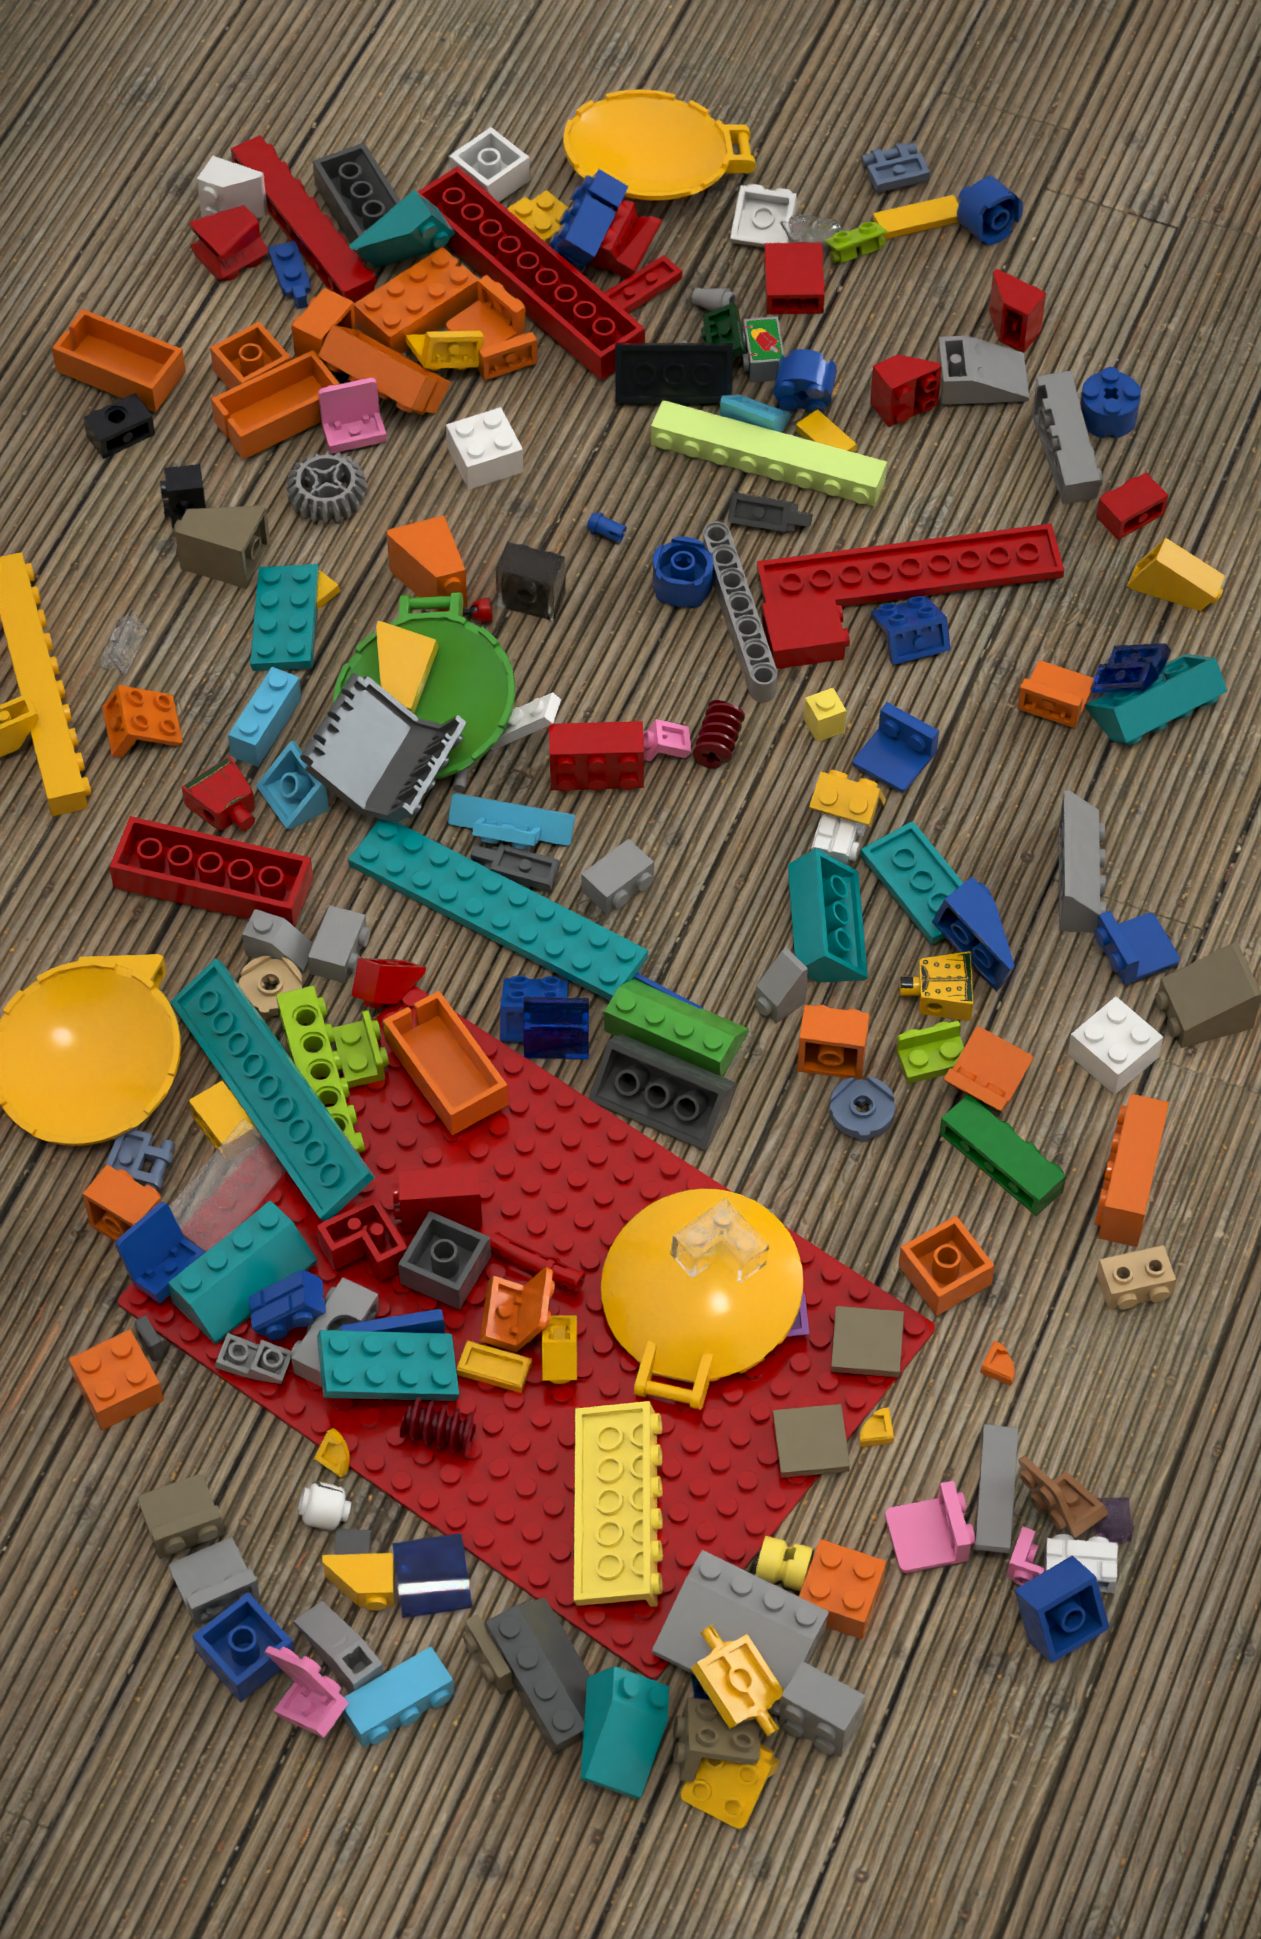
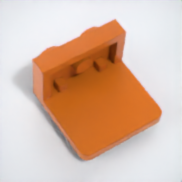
M485 275L478 280L479 300L446 323L447 331H481L484 335L482 348H485L488 345L512 339L526 331V309L524 304L506 292L500 283L494 282Z
M547 1267L543 1268L525 1285L496 1276L488 1280L480 1341L517 1353L542 1330L544 1331L548 1327L551 1318L548 1305L555 1288V1282L552 1280L553 1270Z

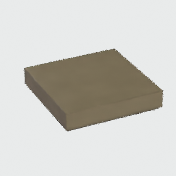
M836 1306L831 1372L899 1377L904 1311Z
M841 1404L773 1410L781 1478L850 1472Z

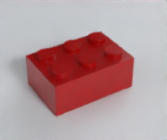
M643 721L549 725L551 791L560 790L568 792L588 789L594 791L603 789L632 790L644 788Z

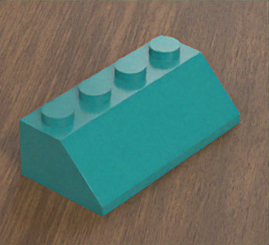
M1184 654L1087 703L1085 707L1111 741L1130 745L1140 741L1142 735L1149 731L1156 732L1168 726L1167 722L1174 718L1181 719L1193 713L1192 709L1200 705L1207 706L1218 701V696L1227 692V688L1216 658Z
M815 848L788 864L795 956L808 968L807 977L816 982L864 981L868 978L859 873L857 870Z
M270 1200L168 1282L171 1301L217 1345L226 1337L227 1333L233 1332L251 1317L252 1312L250 1311L248 1298L250 1295L302 1269L305 1271L309 1270L317 1263V1258L293 1221Z

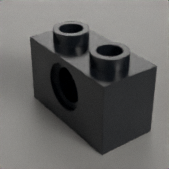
M136 393L121 398L83 417L86 436L103 459L155 435L152 415Z
M200 464L164 468L165 480L160 481L162 499H166L163 500L165 518L171 517L172 529H174L177 520L183 518L187 509L206 508Z

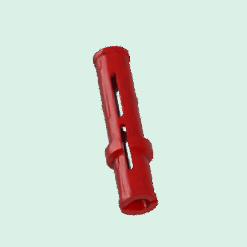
M495 1232L490 1238L492 1254L536 1274L545 1267L553 1270L552 1280L555 1283L575 1293L581 1289L586 1274L560 1262V1258L543 1255L498 1232Z

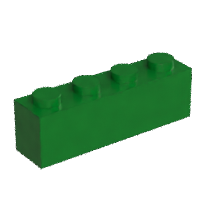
M968 1094L941 1118L940 1135L1035 1216L1040 1214L1063 1193L1066 1175L1060 1166L1045 1159L1034 1144L1029 1141L1025 1142L1020 1138L1009 1123L1000 1121L995 1117L988 1106L982 1101H976Z

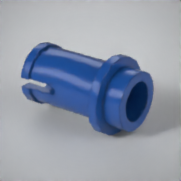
M599 512V514L592 513L587 523V529L591 531L592 535L597 533L618 544L621 543L625 536V533L622 532L627 530L626 525H621L604 517L602 512Z

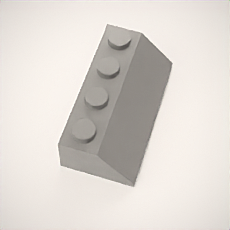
M1064 790L1058 826L1059 931L1094 933V930L1097 928L1099 915L1106 912V902L1100 901V894H1105L1106 876L1100 875V868L1105 866V849H1100L1099 841L1104 842L1105 823H1099V810L1072 791Z

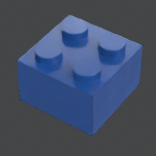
M1073 1555L1014 1589L1028 1641L1051 1663L1110 1629L1096 1576Z
M249 1592L192 1635L196 1653L240 1702L282 1670L265 1654L268 1646L278 1650L286 1647L295 1653L293 1641Z

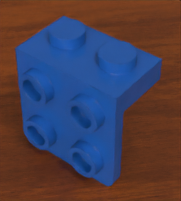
M1111 911L1099 915L1097 928L1094 930L1096 941L1103 948L1111 967L1117 972L1124 985L1179 964L1180 957L1153 913H1147L1119 924Z
M164 1202L157 1204L119 1237L115 1243V1247L134 1286L158 1303H161L170 1295L168 1282L205 1253L201 1248L184 1238L169 1205Z

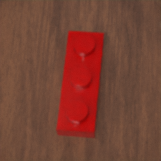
M663 255L606 291L605 294L629 314L680 281L683 271Z

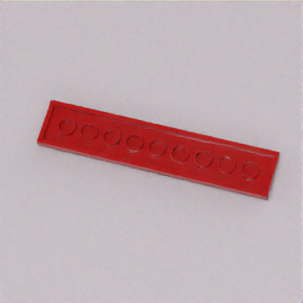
M1052 523L757 561L756 567L764 603L834 593L836 605L841 604V606L1064 577V567Z

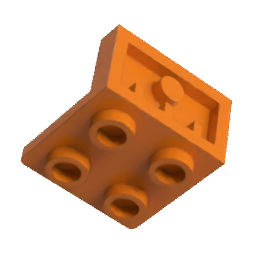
M521 333L512 339L479 349V367L477 369L483 380L485 381L538 363L537 339L534 333Z
M1040 660L1037 662L1030 680L1024 678L1021 684L1017 709L1076 728L1095 685V678Z
M117 685L102 706L112 756L123 758L130 747L135 744L136 739L172 746H180L183 742L175 702L171 694Z
M977 1026L953 1069L949 1068L943 1080L947 1084L967 1095L969 1094L976 1100L982 1101L987 1106L1003 1114L1032 1063L1033 1056Z

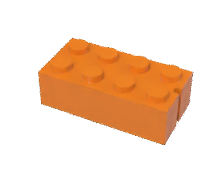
M441 247L354 303L356 329L394 351L403 354L410 349L405 342L406 335L436 332L444 327L447 321L479 300V279L464 265L459 267V261Z
M83 308L69 325V331L65 330L52 347L57 372L120 398L136 393L145 407L154 412H157L186 373L183 349Z
M332 325L318 354L319 358L327 362V368L340 374L344 372L350 375L349 380L352 382L359 379L375 378L378 397L397 401L395 406L408 413L413 411L420 415H424L425 412L436 414L451 384L445 378L428 369H424L420 364L355 329Z
M312 350L211 398L214 422L226 438H230V443L244 460L321 423L318 391L331 385H339L340 383L315 351Z
M440 991L414 1003L417 1027L413 1028L412 1011L409 1007L383 1020L386 1043L451 1135L508 1106V1086Z
M1130 1093L1128 1105L1120 1106L1094 1224L1101 1226L1099 1239L1138 1247L1169 1102Z

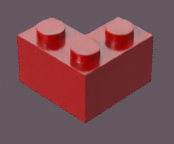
M377 1196L316 1225L319 1245L334 1270L365 1256L379 1281L399 1273L398 1264L408 1247Z

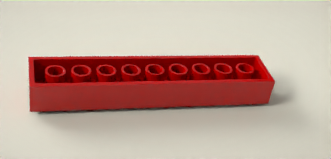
M458 166L417 191L439 209L454 230L455 234L449 238L446 245L482 277L487 275L494 282L500 283L513 298L519 299L525 306V314L601 381L615 372V343H645V328Z

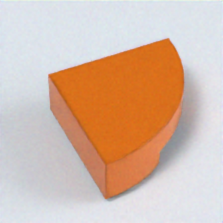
M994 1340L981 1366L980 1373L1012 1386L1015 1374L1013 1361L1007 1353V1349Z

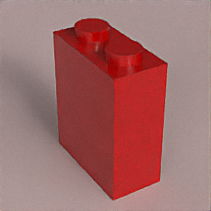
M822 242L765 243L766 314H824L825 291Z
M834 593L762 603L761 624L776 669L844 660L845 647L850 646L848 629H842L841 623L844 622L843 609L841 604L836 605Z
M479 1165L398 1171V1184H392L395 1220L402 1221L403 1233L418 1232L429 1211L468 1228L483 1227Z

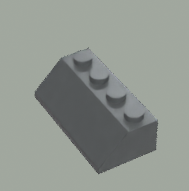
M365 143L313 160L315 186L350 243L355 241L400 202V199Z
M619 1034L607 1042L588 1099L707 1150L728 1113L738 1083Z
M541 1598L517 1604L485 1621V1628L512 1672L513 1686L553 1756L581 1741L584 1733L587 1677L590 1674L547 1599Z

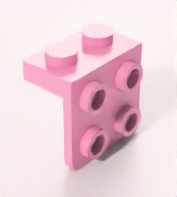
M375 378L359 379L344 384L331 385L318 391L321 426L330 454L387 442V434L379 412L378 388Z
M954 1481L940 1483L939 1495L936 1499L890 1507L886 1510L885 1518L901 1572L910 1573L969 1560L971 1545L975 1544V1535L971 1523H965L963 1513H966L965 1498L962 1492L957 1493Z
M268 1646L265 1654L294 1681L274 1709V1712L281 1719L324 1738L349 1703L339 1693L341 1687L327 1676L322 1677L318 1673L321 1667L307 1656H303L300 1659L286 1647L278 1650Z

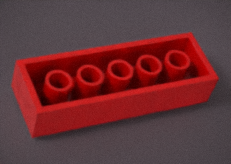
M132 816L129 817L109 866L113 888L249 920L254 910L257 909L285 918L294 927L297 924L313 881L310 857Z

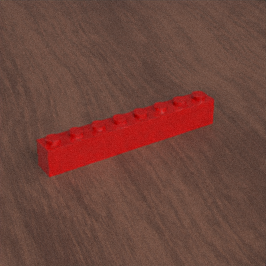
M259 135L231 148L233 163L264 174L268 213L291 242L296 241L299 253L328 290L354 303L373 292L377 284L373 271L366 269L362 264L361 257L348 246L345 236L335 230L330 217L327 214L323 215L319 210L315 198L308 196L302 182L292 176L287 163L280 161L272 144H267Z

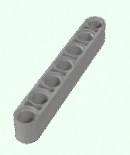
M711 522L703 529V544H705V548L713 556V585L750 696L757 702H769L775 698L777 693V669L730 529L722 522Z

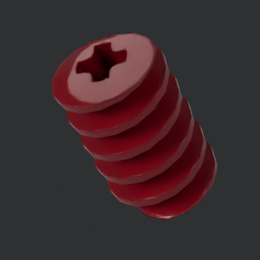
M722 700L709 702L705 718L702 721V727L699 730V737L696 740V746L693 749L692 756L697 763L706 768L714 769L724 763H728L732 759L735 742L738 740V733L742 729L741 723L745 719V714L740 708Z
M417 1397L414 1403L408 1406L400 1428V1438H404L410 1431V1439L412 1441H418L423 1435L425 1445H431L436 1439L438 1449H444L449 1443L452 1453H457L463 1446V1455L466 1457L471 1450L476 1431L474 1413L470 1412L465 1420H461V1409L457 1408L452 1416H448L447 1405L444 1404L437 1413L435 1412L434 1401H430L427 1407L423 1409L421 1398Z

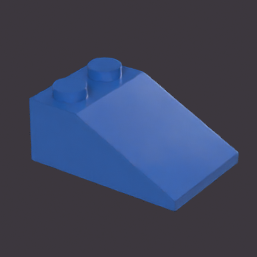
M971 877L944 899L932 923L960 953L971 952V965L997 992L1007 980L1015 964L995 901L991 897L989 889L983 883L977 882Z

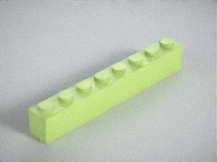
M662 400L651 424V445L686 454L689 457L711 461L718 465L740 469L747 473L762 475L773 480L791 483L802 488L820 491L830 496L849 499L859 504L875 507L886 481L887 461Z

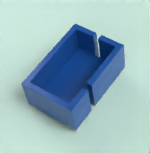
M600 169L592 177L587 175L581 186L578 185L572 193L570 200L573 201L570 209L567 208L559 220V224L562 226L559 232H555L552 235L548 245L580 272L595 257L616 214L610 207L612 206L615 209L619 207L629 186Z

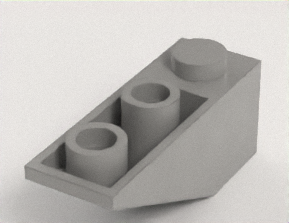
M323 1601L293 1621L349 1693L354 1692L384 1674L382 1662L365 1641Z

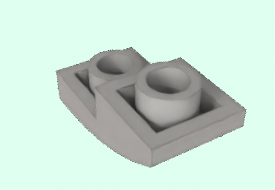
M227 1333L214 1367L250 1379L281 1384L291 1359V1351L261 1340L260 1345Z

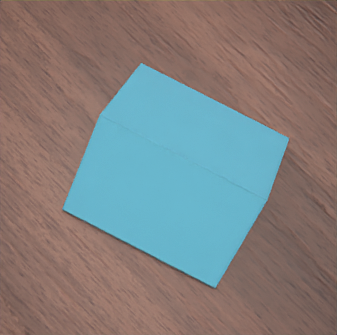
M740 394L722 396L720 401V416L781 433L784 431L792 415L789 412Z
M295 741L289 742L256 785L285 828L290 830L329 810L327 788L305 770L307 764L300 758L303 752Z

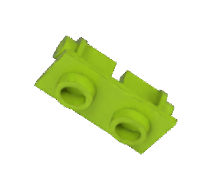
M865 222L860 224L859 228L851 231L835 233L833 237L825 239L824 243L833 248V251L830 252L832 262L841 264L858 257L856 247H859L860 254L862 255L882 249V246L886 244L883 234H886L887 230L876 222Z

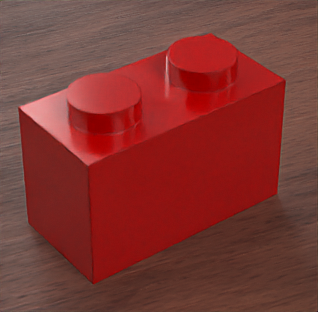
M1145 472L1136 478H1130L1119 488L1105 492L1099 498L1096 518L1117 540H1120L1164 515L1168 494Z

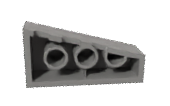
M1065 371L1037 376L1032 417L1062 504L1097 499L1099 486L1103 484V477L1100 468L1096 467L1094 450L1090 444L1072 372Z

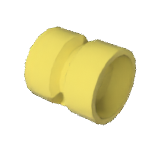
M766 1536L760 1552L755 1576L774 1585L778 1581H782L785 1588L801 1591L813 1559L814 1548L796 1543L791 1547H787L785 1540Z

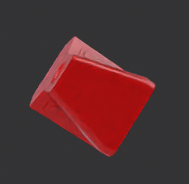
M622 199L617 209L612 208L616 214L595 257L589 263L596 268L609 269L627 279L638 268L662 220L653 216L637 217L635 202Z
M244 205L198 218L188 223L192 231L199 238V240L190 244L195 257L218 281L236 279L240 274V269L243 267L254 268L259 266L263 261V256L269 253L260 236L257 218Z

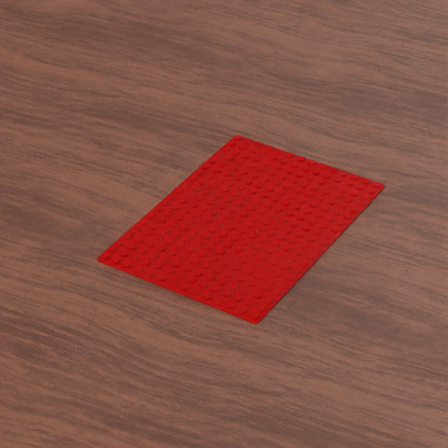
M414 985L397 1004H388L374 1019L378 1021L381 1032V1039L377 1040L379 1048L385 1047L389 1066L384 1067L385 1080L349 1088L350 1096L345 1097L347 1106L353 1104L357 1124H353L354 1132H361L365 1151L360 1152V1157L375 1178L335 1216L377 1196L404 1243L409 1247L417 1232L403 1233L402 1221L395 1220L392 1184H398V1171L479 1165L483 1227L470 1229L490 1238L495 1232H498L549 1257L556 1256L560 1258V1262L586 1274L584 1283L577 1293L555 1283L554 1292L549 1299L548 1311L551 1312V1316L577 1315V1380H570L564 1384L543 1380L542 1331L517 1353L480 1341L488 1280L496 1276L525 1285L537 1275L500 1256L491 1253L490 1259L460 1310L400 1284L399 1273L379 1281L365 1256L334 1270L318 1241L316 1225L324 1221L318 1217L265 1139L181 1229L184 1238L207 1252L271 1200L293 1221L317 1258V1263L307 1272L322 1280L324 1291L322 1297L324 1299L330 1288L333 1286L337 1287L343 1277L378 1294L380 1310L374 1320L442 1309L445 1334H452L456 1369L467 1340L532 1358V1366L522 1393L457 1375L459 1396L456 1401L421 1400L423 1409L427 1407L430 1401H434L435 1412L437 1413L444 1404L447 1405L448 1416H452L455 1410L459 1408L461 1409V1420H465L470 1412L474 1413L476 1431L468 1456L465 1457L463 1455V1446L457 1453L450 1451L449 1443L444 1449H438L436 1439L431 1445H425L423 1435L418 1441L414 1442L410 1439V1431L404 1438H400V1428L408 1406L412 1405L415 1400L323 1398L321 1386L294 1374L292 1359H290L281 1384L250 1379L215 1368L214 1366L225 1338L215 1345L172 1303L170 1295L164 1301L158 1303L136 1288L132 1282L119 1296V1307L136 1319L146 1316L157 1334L318 1447H320L327 1431L333 1428L336 1429L344 1438L349 1450V1469L534 1599L546 1598L554 1613L648 1679L657 1680L670 1665V1662L652 1654V1649L684 1581L701 1551L704 1550L745 1570L761 1551L765 1537L773 1536L821 1475L781 1478L773 1410L841 1404L846 1441H848L898 1379V1377L831 1372L836 1306L904 1311L900 1375L934 1334L935 1325L926 1317L785 1227L795 1242L802 1264L803 1293H805L809 1334L787 1336L781 1344H777L764 1357L765 1360L741 1374L737 1372L720 1377L717 1381H710L701 1410L690 1408L688 1403L647 1394L646 1397L634 1395V1386L640 1364L616 1340L603 1310L601 1280L608 1252L623 1227L650 1204L666 1196L687 1190H730L458 1013H456L506 1082L508 1086V1106L451 1135L385 1041L383 1020L407 1007L412 1011L413 1028L417 1027L414 1003L429 995ZM342 1069L338 1070L339 1078H343ZM326 1104L324 1106L332 1107L334 1104ZM250 1317L230 1334L260 1345L261 1340L292 1351L298 1340L303 1341L308 1333V1326L296 1327L288 1331L286 1337L279 1340H271L252 1329ZM652 1375L651 1379L653 1382L693 1390L694 1387L692 1383ZM650 1401L655 1413L660 1414L662 1421V1433L657 1434V1445H660L662 1451V1465L657 1466V1476H660L662 1482V1497H657V1508L661 1509L663 1524L662 1529H657V1540L661 1541L663 1558L662 1561L657 1562V1573H660L662 1576L663 1592L662 1594H657V1606L653 1607L649 1606L647 1600L577 1606L574 1601L575 1409Z

